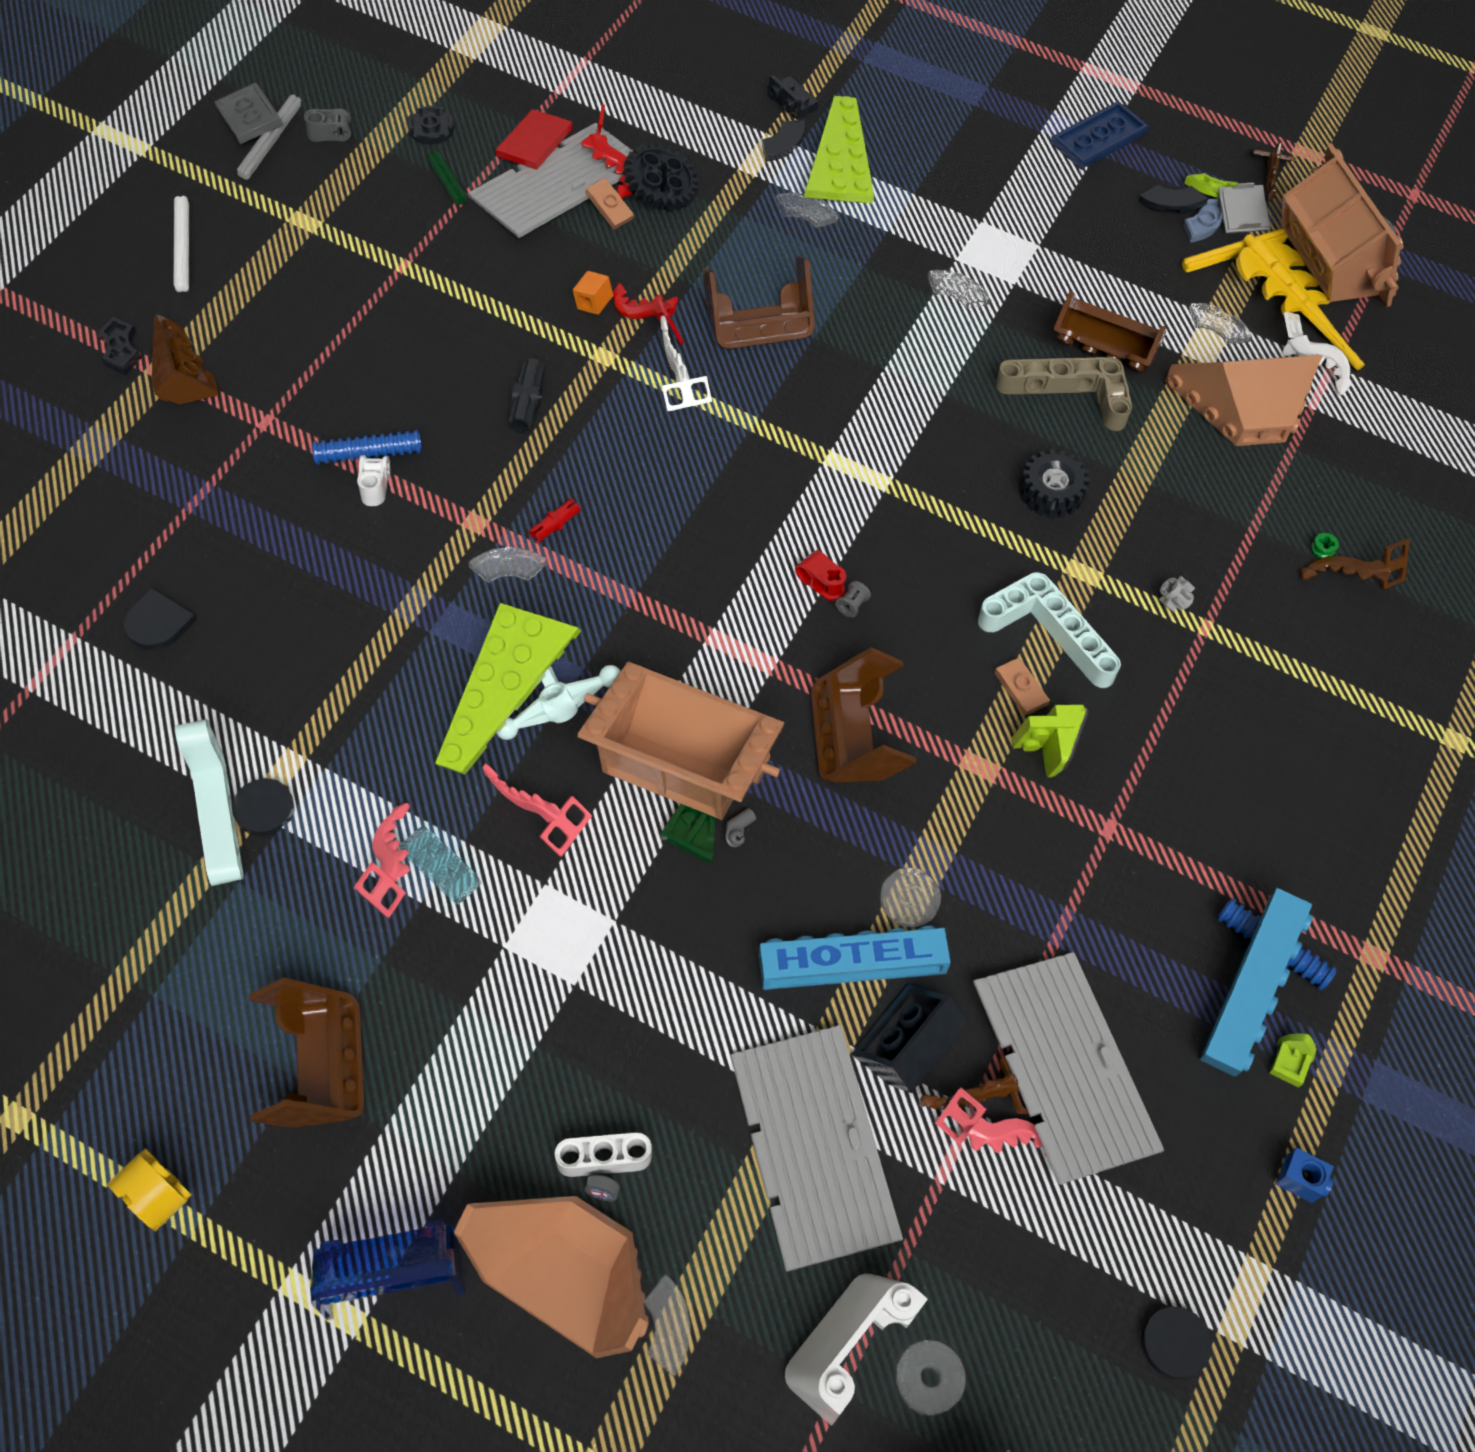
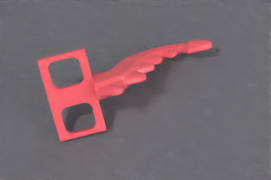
M484 764L482 767L484 775L490 779L493 785L506 798L525 810L539 814L546 822H550L539 837L559 856L565 853L592 817L573 796H570L559 810L556 804L543 800L537 794L530 796L523 790L518 792L516 788L508 787L506 782L500 780L498 774L488 764ZM572 804H575L584 814L583 819L577 826L570 822L565 815ZM555 826L567 837L559 849L548 839V835Z
M408 803L393 808L392 813L380 824L375 833L372 850L375 857L382 864L379 868L371 862L354 886L357 892L387 918H390L406 893L395 882L410 871L408 865L401 863L408 855V851L406 849L398 850L400 842L398 840L392 841L396 835L389 831L397 827L394 823L396 820L403 819L410 808ZM373 871L379 876V881L372 892L368 893L363 888V883L370 872ZM391 887L397 893V897L390 908L386 909L381 904V900Z
M962 1088L957 1091L935 1122L937 1126L959 1145L968 1136L971 1147L975 1151H978L986 1143L996 1153H1000L1003 1141L1012 1147H1016L1018 1144L1017 1137L1023 1144H1028L1032 1138L1036 1148L1043 1147L1034 1124L1018 1118L989 1123L981 1117L987 1109ZM961 1097L965 1098L977 1109L974 1117L969 1116L958 1106L957 1102ZM947 1116H951L963 1127L961 1135L955 1134L945 1125L944 1120Z

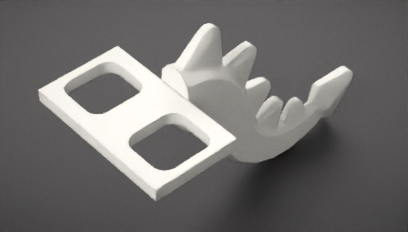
M1285 312L1284 317L1288 336L1293 339L1287 341L1288 343L1283 349L1282 354L1284 356L1298 354V356L1323 355L1319 366L1325 359H1327V368L1330 369L1337 365L1338 368L1333 373L1334 375H1339L1340 379L1335 384L1338 394L1343 395L1352 385V382L1349 380L1350 365L1347 357L1336 346L1327 343L1310 342L1307 335H1303L1300 316Z
M664 315L661 316L665 352L669 365L676 377V383L662 386L667 412L712 402L707 376L695 379L689 378L681 355L677 353L670 342L667 320ZM693 383H705L707 391L705 399L695 400L693 398L691 389ZM678 387L681 390L683 402L671 406L666 392L668 389Z

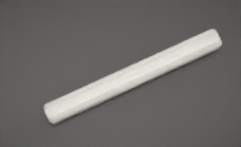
M177 196L174 199V286L177 292H186L189 289V203L185 196Z

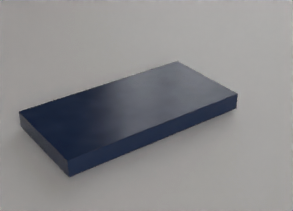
M1117 101L1052 136L1050 143L1082 170L1147 134L1149 126L1121 102Z

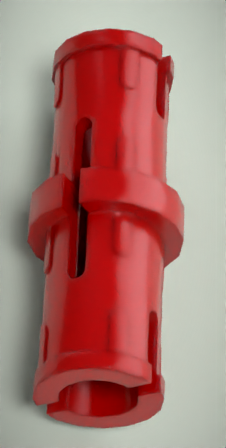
M569 498L567 502L555 511L550 510L546 513V518L528 530L532 539L536 537L535 542L540 544L542 540L554 531L563 529V524L581 512L577 503L573 505L574 500Z

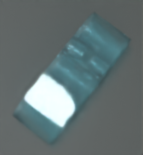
M421 826L399 845L400 850L406 849L408 851L406 858L457 905L482 885L476 873L425 826Z

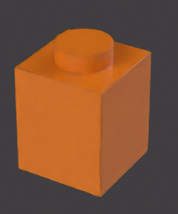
M587 271L572 290L577 309L597 315L600 314L613 297L609 276Z

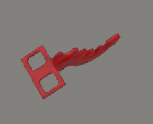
M602 104L596 134H590L589 137L581 141V145L594 150L592 159H605L606 167L611 168L617 165L615 173L622 174L624 170L623 165L627 157L608 144L607 136L600 135L605 112V105ZM625 175L619 177V181L624 183V185H618L617 193L621 198L632 194L628 190L630 183L624 182Z
M621 283L615 287L613 291L616 310L621 315L630 319L656 316L660 321L661 316L664 315L681 345L684 344L671 318L679 301L677 297L663 301L662 295H657L651 302L643 298L637 306L636 300H631L627 303L629 298L623 297L627 292Z

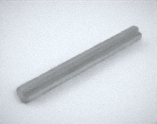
M295 95L288 97L277 113L283 125L260 136L237 168V175L245 180L251 177L300 108L301 99Z

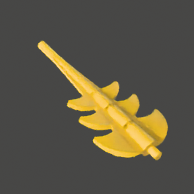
M1251 234L1247 235L1243 241L1248 247L1243 248L1236 260L1237 270L1242 278L1248 281L1256 276L1266 277L1267 280L1262 286V293L1266 300L1277 295L1285 296L1286 299L1281 306L1283 315L1285 312L1301 311L1334 346L1344 353L1348 362L1355 370H1360L1365 365L1364 362L1349 347L1318 307V305L1330 303L1326 295L1320 291H1306L1305 287L1318 286L1313 275L1306 271L1291 270L1289 268L1305 266L1298 252L1288 245L1279 242H1264L1263 239L1256 240Z

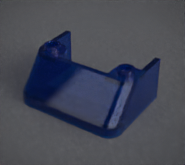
M436 1220L426 1223L425 1228L342 1244L340 1240L320 1243V1248L313 1252L310 1282L311 1304L326 1320L334 1319L333 1304L448 1281L452 1282L458 1295L464 1294L465 1287L459 1240L454 1234V1227L446 1225L445 1220Z

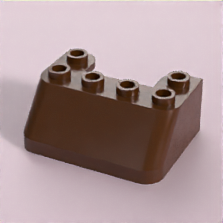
M1071 291L1067 295L1053 329L1058 335L1059 341L1071 346L1076 342L1082 344V350L1096 355L1097 351L1107 354L1106 357L1116 358L1119 361L1124 360L1129 362V368L1139 372H1143L1144 368L1150 370L1166 335L1165 326L1161 325L1160 329H1156L1076 298L1075 293Z

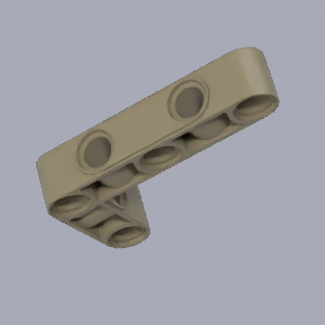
M1112 357L1006 360L1001 363L995 386L1003 394L1096 392L1103 423L1112 431L1124 429L1132 410L1123 365L1118 359Z

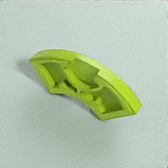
M1206 173L1187 175L1184 182L1189 187L1193 186L1199 192L1219 198L1218 188L1234 187L1239 184L1238 182L1219 180Z

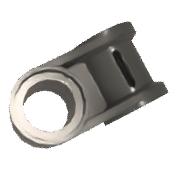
M338 108L310 109L305 112L304 120L309 140L313 142H342L351 137V129L349 127L351 116L348 111ZM339 115H340V118H341V122H338V116H339Z

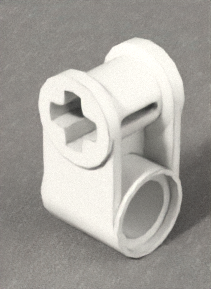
M361 455L357 479L361 500L367 506H378L385 500L387 482L390 478L389 456L377 459Z

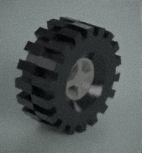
M1051 449L1048 454L1041 451L1037 457L1033 455L1030 457V461H1027L1019 484V494L1023 495V503L1029 502L1028 508L1031 511L1036 508L1038 509L1037 514L1040 516L1044 512L1048 513V518H1054L1055 514H1058L1059 518H1064L1066 512L1070 516L1075 512V509L1078 510L1081 507L1089 487L1090 477H1088V469H1083L1084 463L1081 460L1076 462V456L1073 454L1067 457L1065 456L1066 451L1060 450L1059 454H1055V449Z

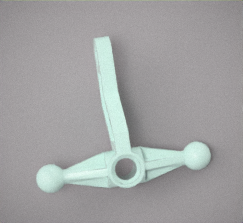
M607 665L601 669L597 677L566 684L558 681L550 666L545 672L546 676L542 679L545 688L541 691L539 698L514 719L508 718L505 721L507 724L500 732L497 731L496 734L501 739L509 740L517 735L520 728L549 721L562 723L571 719L578 711V707L585 702L587 693L594 695L603 686L610 688L620 674V669L614 665Z

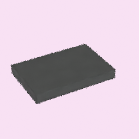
M253 83L214 102L240 144L283 125L280 116L257 83Z

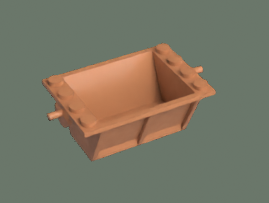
M1330 143L1326 149L1325 164L1319 169L1317 167L1312 168L1310 176L1283 195L1281 228L1285 229L1288 239L1330 302L1379 295L1385 306L1389 307L1392 304L1393 296L1396 295V291L1399 288L1395 281H1398L1397 267L1401 265L1399 254L1400 250L1404 248L1403 241L1399 235H1395L1344 162L1341 151L1335 149L1333 144Z
M631 662L626 663L602 699L589 693L585 697L584 701L595 705L596 708L578 732V738L597 745L603 773L721 820L724 818L733 800L742 802L752 782L759 784L764 773L775 777L779 776L781 769L768 763L770 760L769 752L784 727L785 722Z

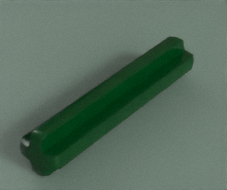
M440 152L430 153L428 155L429 162L456 205L465 204L467 201L466 194Z

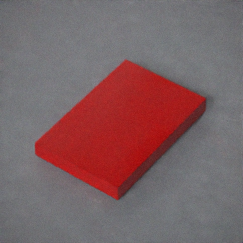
M532 109L498 146L496 155L499 158L537 170L573 129L572 121Z

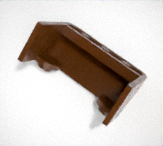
M795 256L797 282L785 284L781 288L779 293L780 305L737 311L732 310V302L727 295L717 293L715 272L708 268L702 269L707 310L717 343L724 348L730 349L801 339L810 336L814 331L815 321L809 259Z
M870 647L818 678L811 690L819 774L824 780L833 783L882 781L917 763L916 757L886 745H881L876 749L873 747L869 707L877 703L883 695V678L903 667V661Z
M284 977L249 994V1001L275 1006L276 1021L279 1027L286 1033L296 1035L298 1094H289L283 1097L279 1103L252 1114L251 1122L298 1128L348 1121L358 1117L364 1109L360 1008L355 997L346 992Z

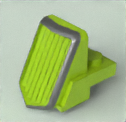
M1055 705L1047 716H1028L1012 736L1013 748H1023L1024 751H1036L1042 748L1046 776L1054 777L1068 767L1073 758L1089 713L1088 709L1084 708V705Z

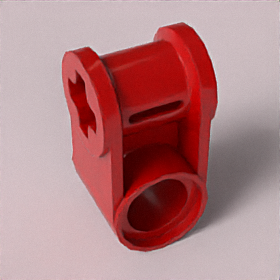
M820 550L812 552L795 567L798 578L819 593L824 599L837 601L838 598L844 596L845 570L831 561Z

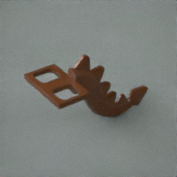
M1279 141L1271 152L1257 149L1251 150L1254 154L1269 156L1264 187L1265 200L1269 202L1273 200L1276 193V188L1273 185L1280 159L1296 161L1295 157L1281 154L1282 141Z
M1406 538L1385 547L1383 562L1379 559L1366 562L1346 556H1332L1319 559L1308 567L1301 568V578L1303 580L1309 579L1317 575L1316 571L1325 572L1326 568L1333 572L1342 568L1343 574L1356 573L1360 580L1375 577L1381 581V588L1383 590L1405 581L1410 540ZM1402 546L1401 555L1390 560L1391 551ZM1400 568L1399 577L1388 583L1391 572Z
M1002 1057L999 1059L1005 1078L993 1081L988 1080L976 1088L966 1090L977 1102L992 1097H1006L1010 1093L1016 1112L1018 1114H1029L1028 1110L1021 1104L1018 1095L1020 1091L1017 1087L1018 1079L1015 1074H1011L1006 1058ZM922 1095L919 1105L920 1107L928 1106L932 1109L945 1110L954 1095L950 1098ZM963 1097L957 1102L960 1108L972 1105Z

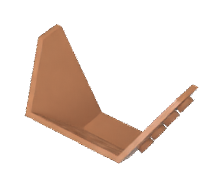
M1311 354V356L1171 364L1165 382L1234 445L1286 442L1290 433L1295 434L1301 419H1298L1297 416H1301L1306 405L1304 399L1309 394L1312 380L1323 355Z
M577 1196L471 1203L466 1205L454 1234L485 1284L595 1358L632 1351L638 1338H642L645 1335L648 1327V1316L645 1315V1294L642 1292L640 1284L641 1270L638 1269L637 1265L638 1251L634 1246L633 1233Z

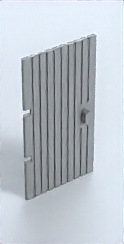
M594 123L563 140L560 143L562 148L556 147L537 170L519 164L517 168L520 171L517 173L510 169L468 192L467 195L520 238L589 199L585 193L586 188L604 178L613 185L619 182V177L624 175L615 173L617 165L608 168L606 167L605 159H592L594 150L581 145V141L589 137L590 134H596L597 123ZM601 129L600 135L607 136V142L611 147L620 151L626 157L630 151L633 152V150H630L629 147L625 146L613 135H610L605 129Z
M1074 952L973 981L1001 1048L1011 1046L1014 1053L1006 1055L1005 1058L1012 1074H1015L1018 1079L1017 1087L1030 1117L1039 1114L1042 1117L1043 1122L1034 1125L1059 1185L1164 1151Z
M841 1025L731 1054L748 1126L760 1123L761 1131L752 1133L751 1138L767 1199L779 1196L781 1205L771 1207L770 1211L786 1272L902 1241V1233Z

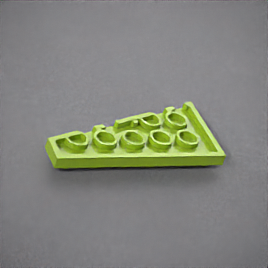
M834 96L804 194L805 198L872 204L874 192L856 98Z
M500 603L435 764L465 775L485 751L487 743L497 731L500 732L507 724L505 721L514 710L517 711L546 676L545 672L556 659L558 660L563 655L565 647L573 638L576 639L581 630L578 627Z

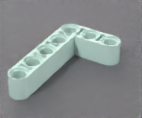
M1032 573L984 600L978 617V624L984 631L996 632L1031 612L1095 686L1107 688L1113 684L1121 666L1119 658L1045 574Z
M207 719L175 726L177 743L192 772L209 882L211 886L241 880L244 878L232 811L227 768L221 747Z

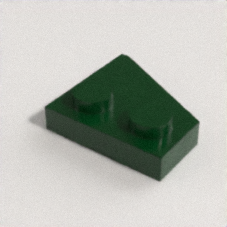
M680 803L661 832V839L711 865L713 862L716 817Z

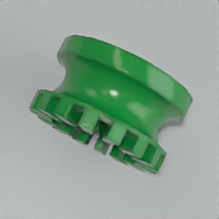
M1320 533L1311 545V552H1314L1313 555H1317V558L1321 557V559L1332 557L1338 549L1339 542L1332 534ZM1324 542H1325V545H1327L1328 549L1324 548V545H1323Z

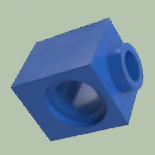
M1296 1147L1286 1155L1275 1185L1313 1203L1320 1197H1326L1329 1194L1334 1183V1179L1330 1178L1334 1166ZM1302 1171H1306L1311 1175L1313 1184L1303 1178Z

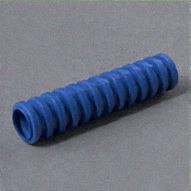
M414 430V433L405 431V434L397 432V435H393L391 432L388 436L382 433L380 437L373 434L371 438L364 435L362 439L356 436L353 440L351 437H347V440L344 441L342 438H339L338 441L330 439V442L322 440L321 443L313 441L312 444L313 458L317 465H320L321 462L329 464V461L337 463L338 460L346 462V459L354 461V458L360 460L361 455H365L367 458H371V456L379 458V455L388 456V454H392V457H394L396 453H400L402 456L405 452L411 455L414 451H417V454H420L422 451L418 430Z
M1236 899L1229 900L1219 914L1218 921H1225L1228 928L1231 926L1235 928V933L1241 932L1244 939L1247 937L1252 939L1261 916L1257 915L1255 917L1252 915V910L1246 911L1243 904L1237 905ZM1301 945L1294 960L1290 958L1286 967L1291 966L1293 968L1292 972L1296 973L1298 971L1301 973V978L1305 979L1307 977L1310 979L1309 983L1311 985L1317 984V989L1321 991L1331 982L1337 968L1334 966L1330 968L1327 966L1328 962L1326 960L1320 961V956L1317 954L1315 956L1311 955V950L1307 949L1305 951L1302 949L1303 945Z

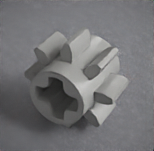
M1182 576L1178 579L1170 578L1162 584L1160 592L1163 596L1159 600L1172 612L1176 608L1179 610L1186 609L1193 602L1194 595L1191 592L1195 587Z

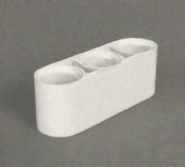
M642 1133L569 1138L561 1141L555 1149L557 1168L561 1174L568 1177L640 1171L649 1165L652 1156L650 1140ZM633 1146H641L646 1152L640 1158H633L628 1154V1151ZM600 1149H608L613 1153L611 1158L606 1161H599L595 1158L596 1152ZM571 1151L579 1155V1159L573 1164H566L562 1161L563 1155Z

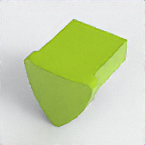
M1298 1033L1285 1035L1278 1039L1277 1045L1279 1048L1269 1073L1299 1088L1304 1083L1310 1063L1315 1058L1316 1045L1310 1035Z

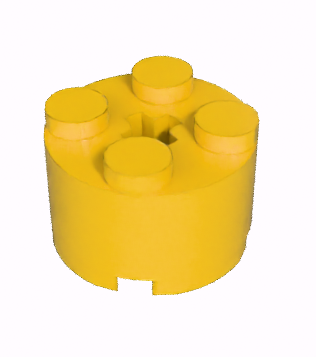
M146 1148L141 1153H138L107 1183L113 1193L118 1198L122 1196V1200L128 1205L127 1207L155 1232L192 1195Z

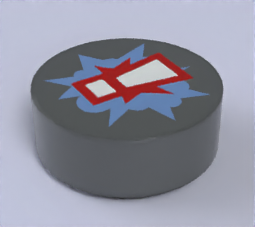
M602 1175L588 1177L585 1186V1192L588 1195L603 1201H615L620 1189L619 1184L615 1180Z

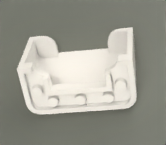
M865 1273L859 1275L789 1361L785 1369L787 1385L832 1426L854 1394L855 1385L853 1379L840 1366L844 1358L872 1322L882 1330L892 1323H900L907 1328L928 1299L908 1283Z

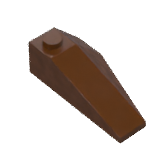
M156 314L154 317L152 384L155 395L163 401H171L178 405L216 396L219 391L215 377L211 371H205L202 367L204 360L200 355H196L191 350L193 344L181 325Z

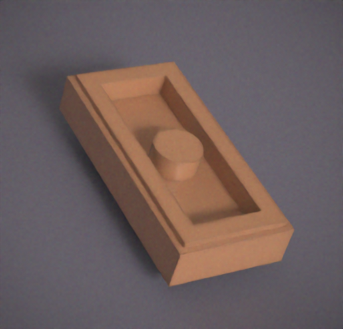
M606 178L586 188L585 193L613 230L633 219L634 214Z
M1020 657L996 668L995 675L1024 716L1049 705L1050 699Z

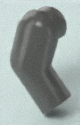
M750 808L745 809L727 821L725 840L729 846L739 847L744 843V827L756 820V816Z

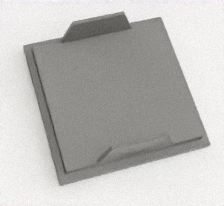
M1240 183L1234 187L1218 188L1225 233L1271 230L1263 185Z

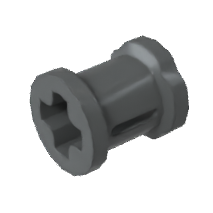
M852 581L848 585V591L843 597L837 599L835 605L843 615L854 618L859 612L858 608L870 598L871 593L864 584Z

